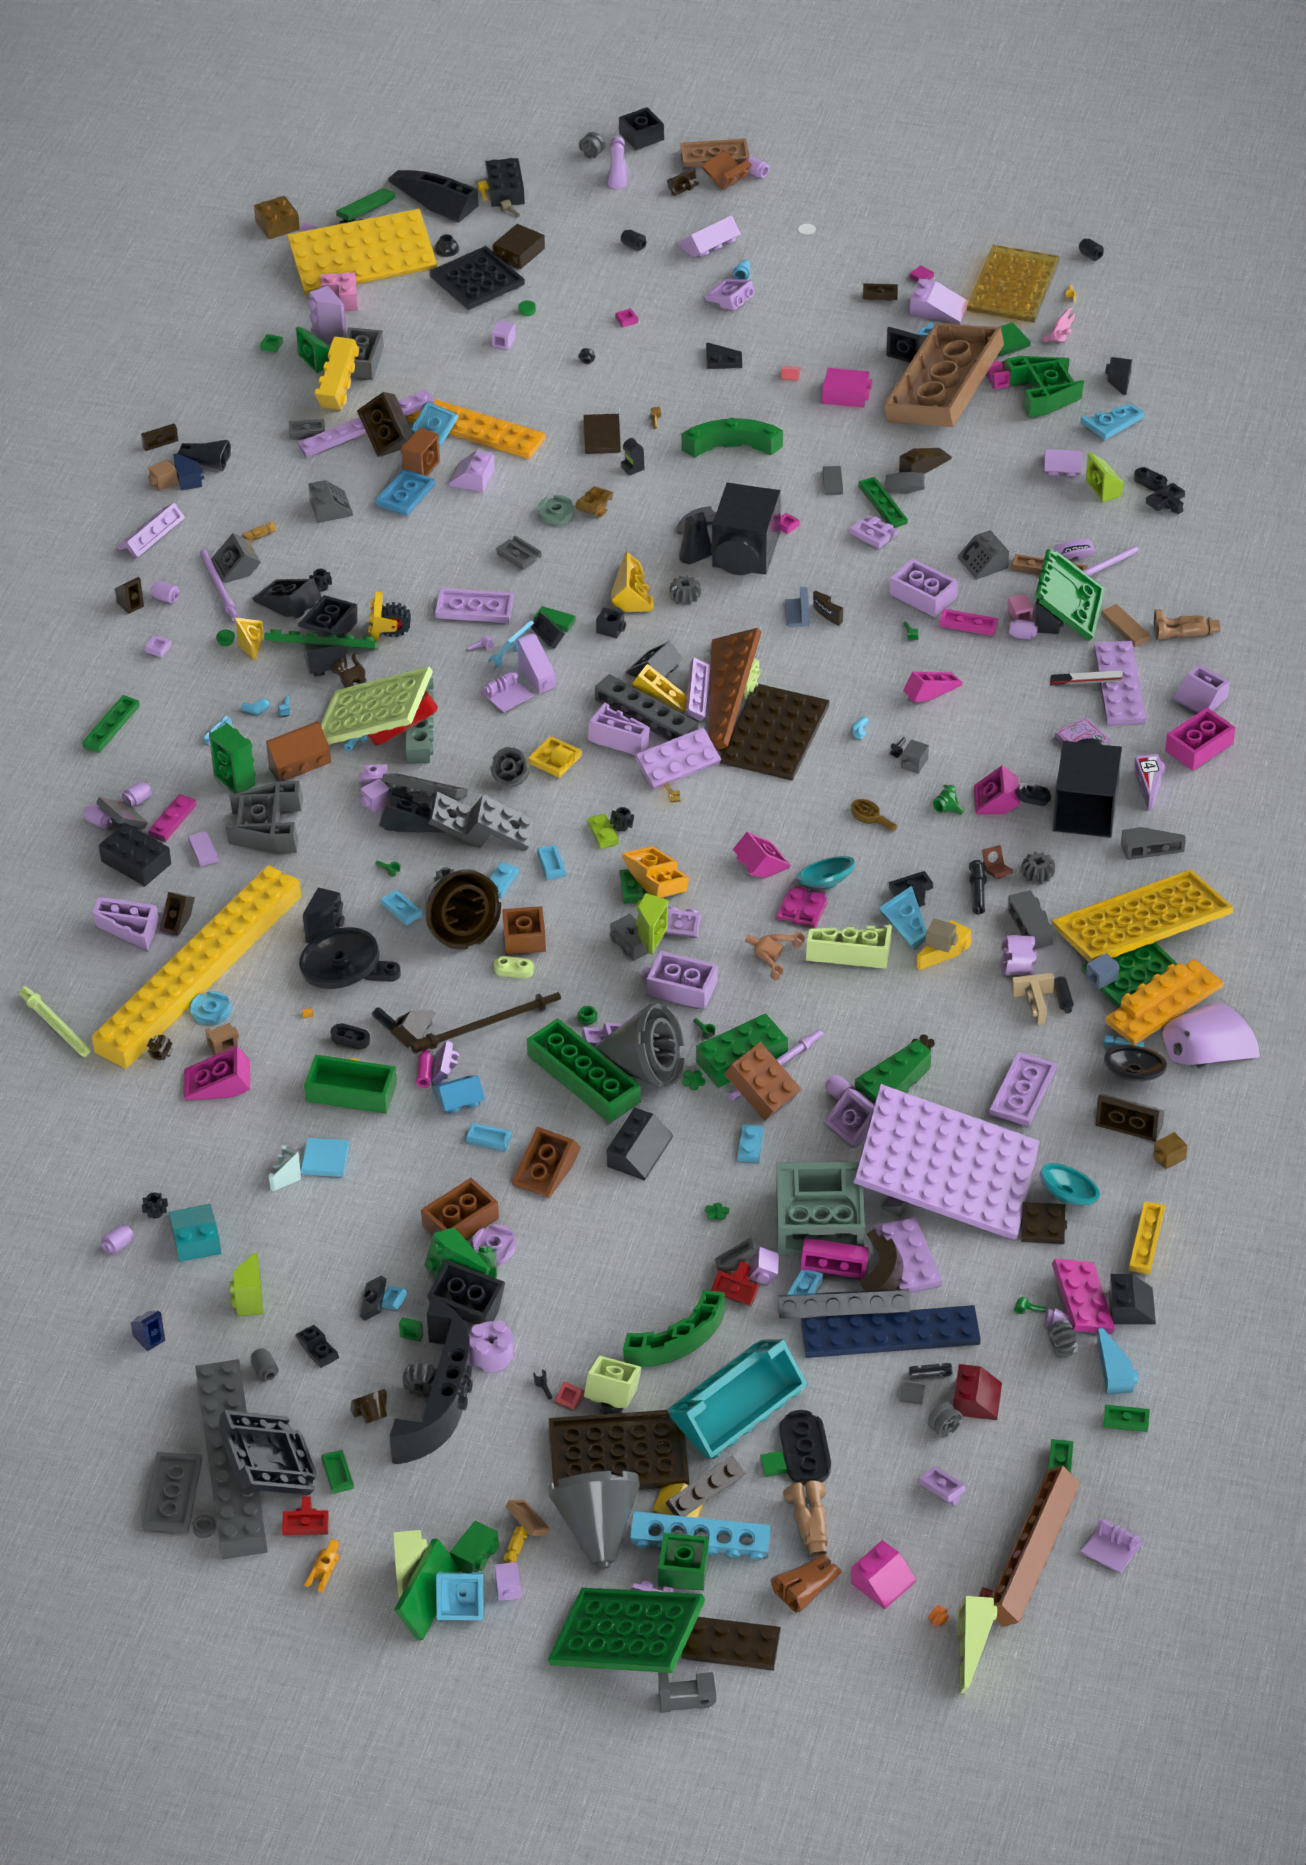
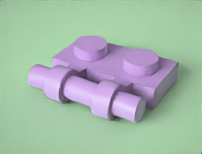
M867 515L865 521L861 519L850 528V534L879 549L890 540V535L896 537L898 530L894 529L889 523L881 522L877 517Z

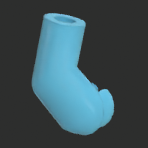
M260 699L253 704L243 702L241 711L260 715L270 707V702L267 699Z

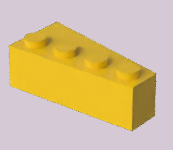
M335 336L328 352L329 362H325L323 367L324 376H320L318 381L320 388H316L314 392L321 408L342 411L343 405L346 404V392L351 386L350 376L355 370L354 360L359 354V346H357L354 339Z

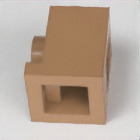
M230 1023L213 1030L205 1029L207 1044L214 1055L238 1046L237 1039L239 1038V1033L236 1027H232Z

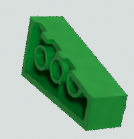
M917 1039L855 1079V1090L862 1092L874 1104L881 1084L908 1093L909 1088L916 1084L931 1068V1050Z

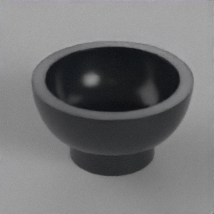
M449 234L440 236L435 244V253L439 256L450 257L459 252L457 241Z

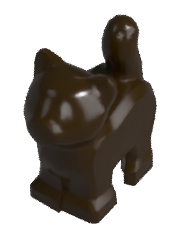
M357 654L352 655L354 667L347 669V665L342 657L335 661L331 667L332 673L340 677L344 688L354 686L353 683L362 684L367 682L365 669Z

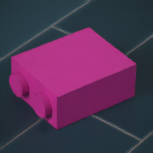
M827 368L822 389V403L864 408L865 402L869 401L870 390L872 389V379H869L870 372Z

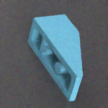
M1098 1328L1097 1344L1107 1394L1133 1393L1134 1383H1138L1137 1370H1133L1131 1360L1103 1328Z

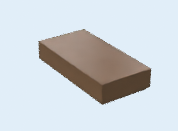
M509 1500L505 1507L531 1536H546L550 1531L549 1527L525 1500Z

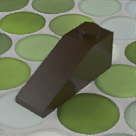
M913 448L900 456L899 473L918 472L926 474L951 460L952 456L941 448Z

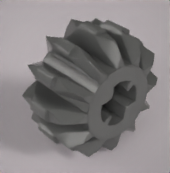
M679 575L678 579L674 578L673 582L670 583V596L672 600L676 601V604L681 602L683 605L685 603L691 605L692 601L697 602L698 597H700V583L694 577L689 578L687 575L685 577Z
M1034 852L1033 855L1027 854V857L1022 861L1023 876L1026 877L1027 881L1032 880L1033 883L1040 882L1043 884L1044 881L1049 882L1055 874L1054 859H1051L1050 855H1044L1043 852L1041 854Z
M1059 1320L1048 1326V1336L1058 1358H1066L1077 1353V1337L1068 1320Z
M416 1361L415 1364H408L402 1377L404 1389L409 1390V1394H417V1397L419 1395L427 1397L431 1392L437 1369L434 1368L433 1364L427 1365L425 1362L419 1363Z

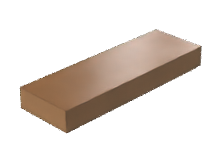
M1118 604L1102 610L1101 616L1128 641H1132L1134 647L1150 640L1151 635Z

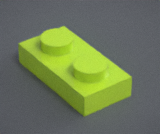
M606 813L587 818V824L600 849L619 845V839Z

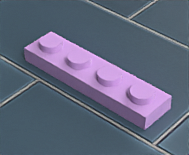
M693 658L689 667L685 714L702 722L706 715L710 665Z

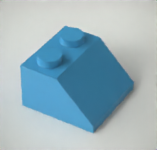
M469 1075L432 1086L441 1110H448V1114L460 1111L461 1106L468 1105V1108L479 1106L480 1101L485 1100L478 1075Z

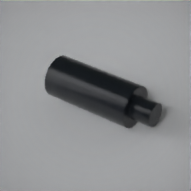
M1057 977L1054 979V991L1059 1008L1067 1014L1071 1013L1074 1002L1065 977Z

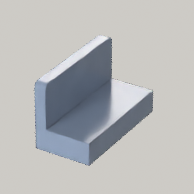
M800 587V598L785 599L787 626H809L807 587Z

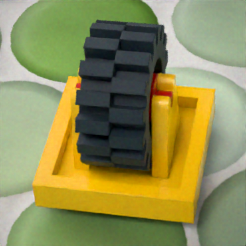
M375 591V599H371L370 610L373 611L369 613V624L372 625L368 627V636L374 637V641L379 642L380 632H383L385 636L388 633L389 637H392V634H395V637H399V633L401 636L405 632L407 633L411 622L410 610L405 605L401 607V603L395 605V602H392V605L386 603V606L382 605L383 592Z

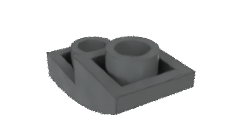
M918 472L886 475V490L888 493L903 489L907 493L924 490L925 475Z

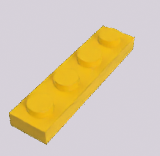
M1144 1201L1129 1271L1151 1274L1165 1205Z

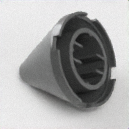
M660 1003L646 1006L595 1046L596 1050L627 1075L658 1087L674 1085L679 1080L684 1067L685 1058H680V1046H684L680 1024L673 1011L668 1006H660Z
M611 1471L585 1473L559 1479V1486L554 1488V1483L548 1486L550 1499L591 1564L597 1565V1569L611 1567L610 1564L615 1562L640 1487L639 1475L636 1473L622 1471V1477L611 1475Z

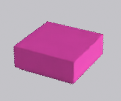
M922 265L910 272V278L918 282L919 278L930 280L934 277V272Z
M631 308L615 313V318L622 327L638 323V317Z
M788 513L781 516L780 530L784 533L789 534L800 526V520Z

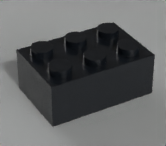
M508 158L485 161L491 207L502 206L500 202L504 200H510L511 205L525 204L524 185L519 159Z
M124 823L99 844L101 862L143 886L148 885L171 865L170 849L168 846L127 823Z

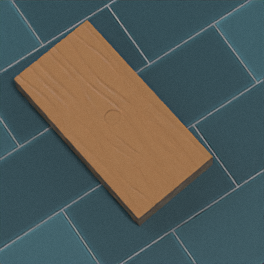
M936 323L885 402L884 407L887 421L903 424L954 427L1004 346L1001 327Z

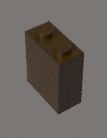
M516 224L493 243V252L505 263L522 269L545 249V235Z

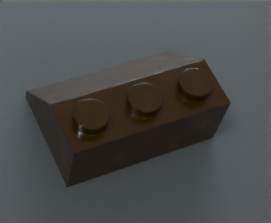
M382 392L357 410L377 457L401 450L403 444H406L413 434L395 394Z
M1101 1094L1097 1100L1095 1126L1156 1142L1163 1126L1165 1110Z

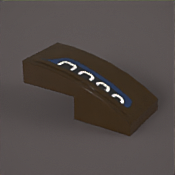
M815 590L813 592V607L830 622L840 626L843 622V607L831 603V596Z

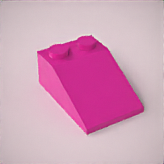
M238 1046L184 1069V1099L186 1101L233 1098L250 1090V1060Z

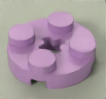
M491 1225V1228L484 1230L483 1227L476 1232L473 1238V1248L478 1250L479 1246H491L492 1249L497 1250V1265H503L514 1254L516 1239L509 1228L502 1225ZM495 1242H498L497 1246L490 1245V1243L494 1244Z

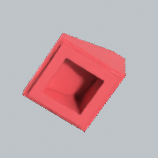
M783 366L781 368V379L799 380L801 367Z
M563 1381L554 1402L575 1410L584 1398L585 1391Z

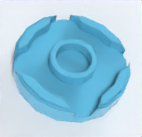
M207 991V994L203 995L201 993L190 1004L191 1016L196 1022L203 1025L219 1024L225 1021L231 1013L230 1001L221 992Z

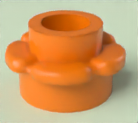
M938 1605L931 1611L928 1620L932 1622V1626H943L949 1618V1615L946 1614L948 1613V1608L944 1609L941 1605Z

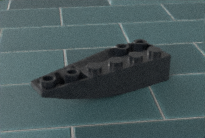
M397 170L388 178L390 183L431 212L458 223L479 206L478 189L439 174L416 170Z

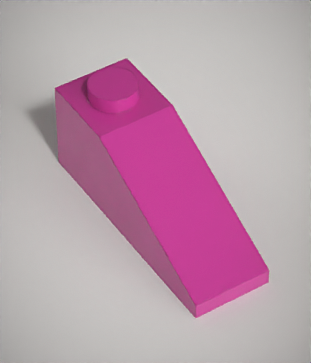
M912 672L903 691L913 702L929 701L962 686L963 682L952 672Z

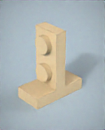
M1053 973L1012 977L1013 997L1027 996L1028 1002L1032 1003V1017H1036L1038 1025L1046 1024L1047 1009L1042 994L1053 993Z

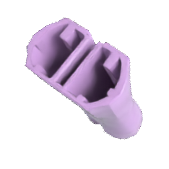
M619 136L613 138L610 147L611 163L608 186L612 189L626 187L628 170L624 159L625 143L623 138Z

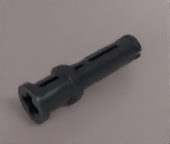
M974 860L969 863V870L971 871L969 882L972 885V911L974 914H978V908L980 909V914L985 912L984 885L987 882V876L985 875L987 865L982 860Z

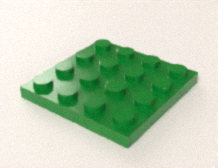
M1156 942L1139 947L1136 950L1112 957L1119 965L1118 980L1099 990L1117 1008H1120L1121 999L1125 994L1129 993L1132 995L1136 992L1139 985H1147L1151 982L1154 975L1164 974L1168 966L1171 964L1176 966L1177 963ZM1087 963L1082 965L1081 971L1085 976L1087 971Z

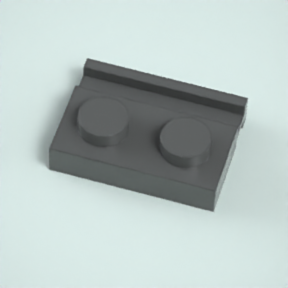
M516 535L513 536L512 540L509 539L496 548L498 555L522 570L534 563L536 558L542 557L540 550Z

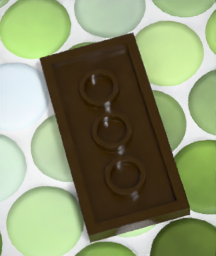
M698 1617L682 1651V1659L774 1671L781 1627Z

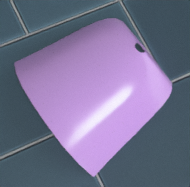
M1219 1002L1206 1004L1169 1021L1163 1030L1168 1055L1175 1063L1195 1065L1259 1058L1258 1043L1252 1029L1235 1010ZM1185 1031L1190 1033L1188 1037L1184 1034ZM1176 1042L1182 1045L1183 1050L1180 1055H1176L1173 1050Z

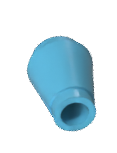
M742 260L733 269L735 279H748L750 262Z

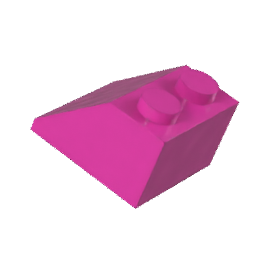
M1003 765L973 785L975 811L977 814H1007L1020 805V800L1015 794V789L1019 786L1018 776Z
M746 832L733 848V851L738 855L736 857L738 861L746 865L747 872L754 877L759 876L765 879L791 867L771 841L750 832Z
M883 1540L851 1567V1584L884 1609L890 1606L916 1582V1578L901 1554Z

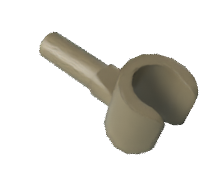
M510 200L500 202L502 205L500 210L502 212L509 210L515 216L520 217V213L513 209Z

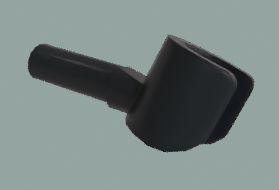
M903 737L897 744H891L892 751H890V755L895 758H899L902 755L903 748L901 746L905 743L906 738Z
M542 1369V1376L540 1377L536 1376L534 1372L535 1385L541 1387L548 1400H551L553 1396L547 1385L546 1371Z

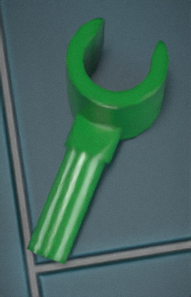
M905 621L903 625L908 632V640H919V630L912 629Z
M377 860L375 863L388 870V874L391 877L396 876V871L400 872L401 865L398 862L394 861L390 864H385Z
M698 1018L693 1020L703 1031V1038L708 1039L709 1032L715 1035L716 1028L713 1024L705 1025Z
M1020 1297L1014 1307V1311L1018 1314H1024L1026 1309L1046 1311V1307L1029 1303L1025 1297Z

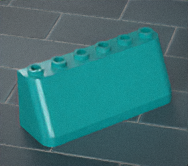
M763 1339L754 1343L670 1406L667 1411L671 1419L704 1458L714 1459L721 1455V1451L724 1448L734 1445L738 1441L737 1438L741 1435L751 1432L754 1429L753 1426L758 1422L767 1420L771 1412L784 1407L788 1399L798 1396L802 1392L801 1389L808 1384L784 1339Z

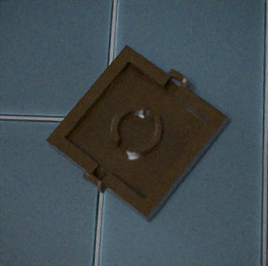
M1023 1202L1020 1227H1022L1021 1242L1064 1244L1065 1230H1067V1220H1065L1066 1204Z

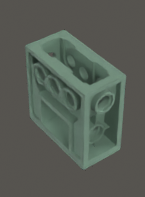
M859 1162L777 1163L776 1195L779 1256H802L805 1238L865 1246L863 1186L853 1183ZM843 1234L846 1235L848 1238L845 1240H840L837 1238V1236ZM802 1235L805 1238L803 1240H796L793 1237ZM817 1235L826 1236L823 1239L816 1238Z

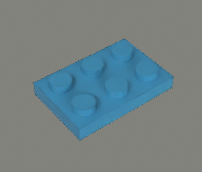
M403 469L377 497L376 505L408 516L435 486V479Z

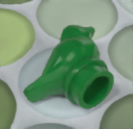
M944 784V789L933 800L935 810L938 813H945L951 810L962 815L964 810L958 804L955 786Z

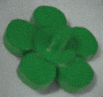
M690 1070L684 1072V1078L682 1079L684 1086L690 1085L691 1090H698L699 1086L705 1085L706 1080L701 1077L702 1073L699 1070H695L693 1074Z
M714 1203L713 1206L707 1205L705 1212H707V1217L710 1219L717 1217L718 1220H724L726 1215L729 1214V1208L722 1207L721 1203Z

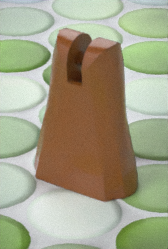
M824 1554L798 1568L772 1577L771 1585L777 1596L797 1613L801 1612L842 1572L835 1564H831V1560Z

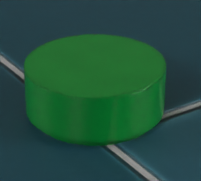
M530 300L520 302L518 305L519 313L524 316L533 315L536 312L535 303Z

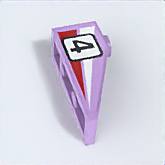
M1158 754L1135 756L1134 772L1149 811L1153 809L1161 784L1162 773L1165 772V765L1163 761H1160Z

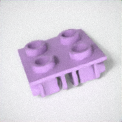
M509 671L504 677L500 676L499 679L496 678L494 681L485 684L483 690L480 691L482 695L503 713L533 697V694L516 680L518 678L516 671Z
M1100 1518L1097 1523L1099 1528L1081 1550V1553L1121 1573L1144 1541L1139 1539L1137 1534L1134 1535L1126 1531L1125 1528L1120 1529V1525L1114 1526L1108 1519L1105 1518L1103 1520Z

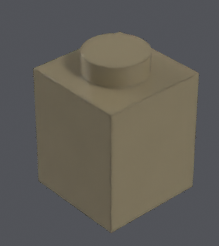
M934 918L926 931V946L949 952L952 945L955 946L958 941L956 925Z

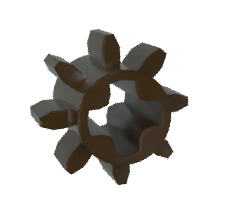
M155 1035L154 1039L150 1038L147 1047H149L147 1052L155 1060H165L166 1056L170 1057L173 1048H171L173 1043L165 1035Z

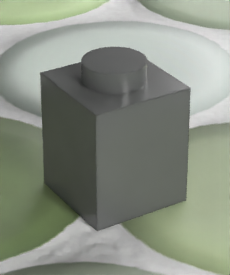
M911 739L902 753L901 768L920 773L928 760L929 745Z

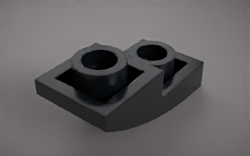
M315 1325L295 1334L301 1346L320 1368L339 1359L338 1351L326 1341L325 1334Z

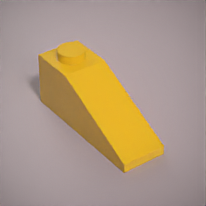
M648 664L631 684V686L641 692L650 695L652 698L680 713L686 708L687 695Z
M950 920L948 923L956 925V934H958L956 945H952L949 952L925 946L917 955V970L920 971L957 957L965 949L967 950L972 943L971 929Z

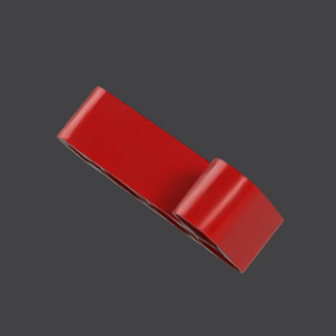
M425 691L411 724L380 731L375 734H368L374 745L379 746L434 714L438 706L430 694Z

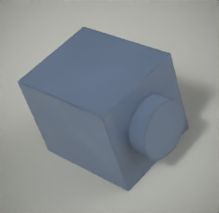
M1107 953L1087 963L1086 978L1098 990L1118 980L1119 965Z

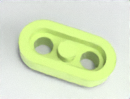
M501 956L494 961V972L503 977L526 979L534 974V964L529 959Z

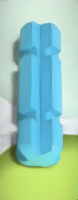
M224 716L209 732L211 733L227 723L231 726L232 719ZM209 732L203 736V742L210 745Z
M1109 1035L1105 1036L1103 1043L1104 1047L1107 1048L1132 1045L1124 1038L1117 1037V1039H1114V1036ZM1139 1042L1135 1046L1144 1047L1145 1045L1144 1042Z

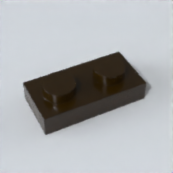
M863 283V299L897 300L898 284Z
M175 423L141 433L142 446L145 451L179 441Z

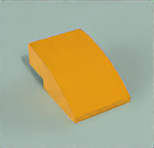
M654 846L622 853V858L629 871L649 894L662 898L687 892L689 877L677 870L678 862Z

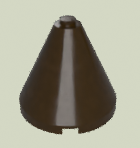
M462 869L451 872L430 884L425 890V917L433 937L440 943L453 949H468V946L476 943L479 945L485 941L496 928L501 915L502 906L497 893L499 890L495 883L478 871Z

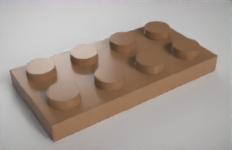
M746 138L680 143L683 168L702 167L705 162L724 151L728 152L738 164L743 163L749 158Z

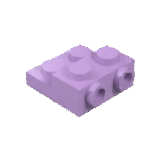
M725 279L705 295L706 302L719 303L721 309L735 310L742 306L744 301L753 297L755 291L751 280Z

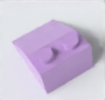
M919 278L910 298V316L960 325L969 301L936 281Z

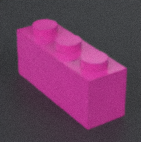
M805 1238L800 1269L863 1279L866 1272L869 1247Z

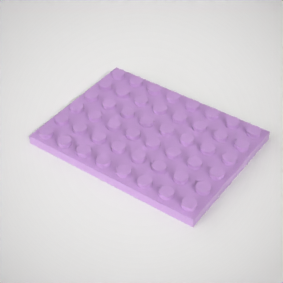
M881 1084L853 1183L1016 1240L1022 1219L1023 1202H1026L1040 1141Z

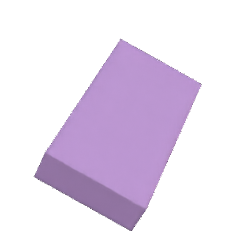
M207 831L188 836L189 843L200 867L219 862L218 855Z

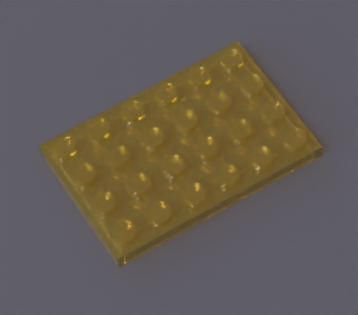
M993 245L968 302L967 311L1035 323L1059 264L1060 256Z

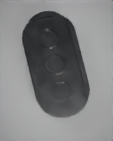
M795 1410L788 1413L779 1425V1435L788 1476L794 1482L802 1483L803 1486L808 1481L824 1482L831 1473V1458L823 1421L819 1416L816 1417L807 1410Z

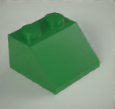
M296 327L298 356L316 373L323 371L325 362H329L328 352L330 348L314 333L301 327Z
M664 1533L658 1566V1586L704 1591L709 1537Z

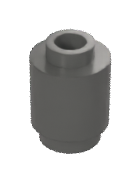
M260 1348L251 1354V1365L258 1378L262 1381L274 1379L279 1372V1368L271 1353L264 1348Z

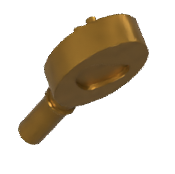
M857 799L852 802L851 812L857 820L868 824L877 822L893 832L897 829V824L880 815V808L874 802L866 799Z

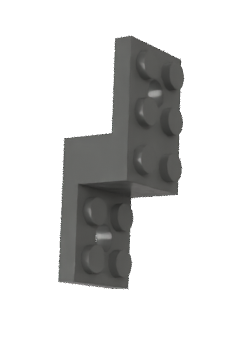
M437 791L433 797L428 824L478 848H481L490 835H493L526 851L530 846L534 819L486 795H482L471 808Z

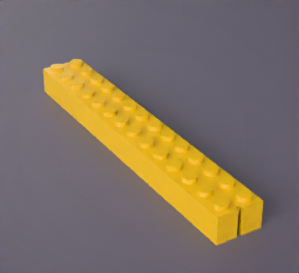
M267 865L92 1035L94 1053L127 1069L149 1048L147 1044L150 1038L154 1039L155 1035H162L190 1007L192 1000L197 995L207 991L302 897L300 880L286 873L283 875L282 871Z

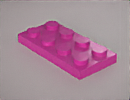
M1055 1258L1052 1262V1267L1073 1330L1098 1333V1328H1103L1107 1334H1112L1115 1327L1094 1262Z

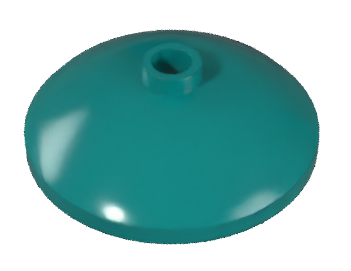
M849 856L822 859L803 868L797 874V878L805 886L831 889L852 873L856 863L854 858Z
M1048 1163L1040 1170L1042 1183L1060 1202L1086 1206L1096 1203L1100 1197V1191L1096 1184L1074 1168L1058 1163Z

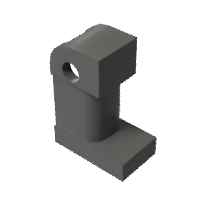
M658 1672L661 1713L693 1708L703 1709L715 1704L716 1688L713 1672L696 1674V1680L669 1682L668 1673Z

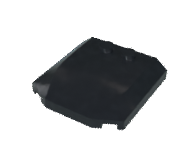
M224 1410L221 1413L218 1431L238 1486L248 1490L310 1495L314 1491L315 1467L303 1435L298 1430H292L288 1425L290 1421L288 1417Z

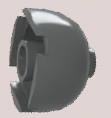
M505 747L500 749L492 758L493 762L492 766H490L492 776L497 782L505 786L522 784L530 773L529 759L519 749Z

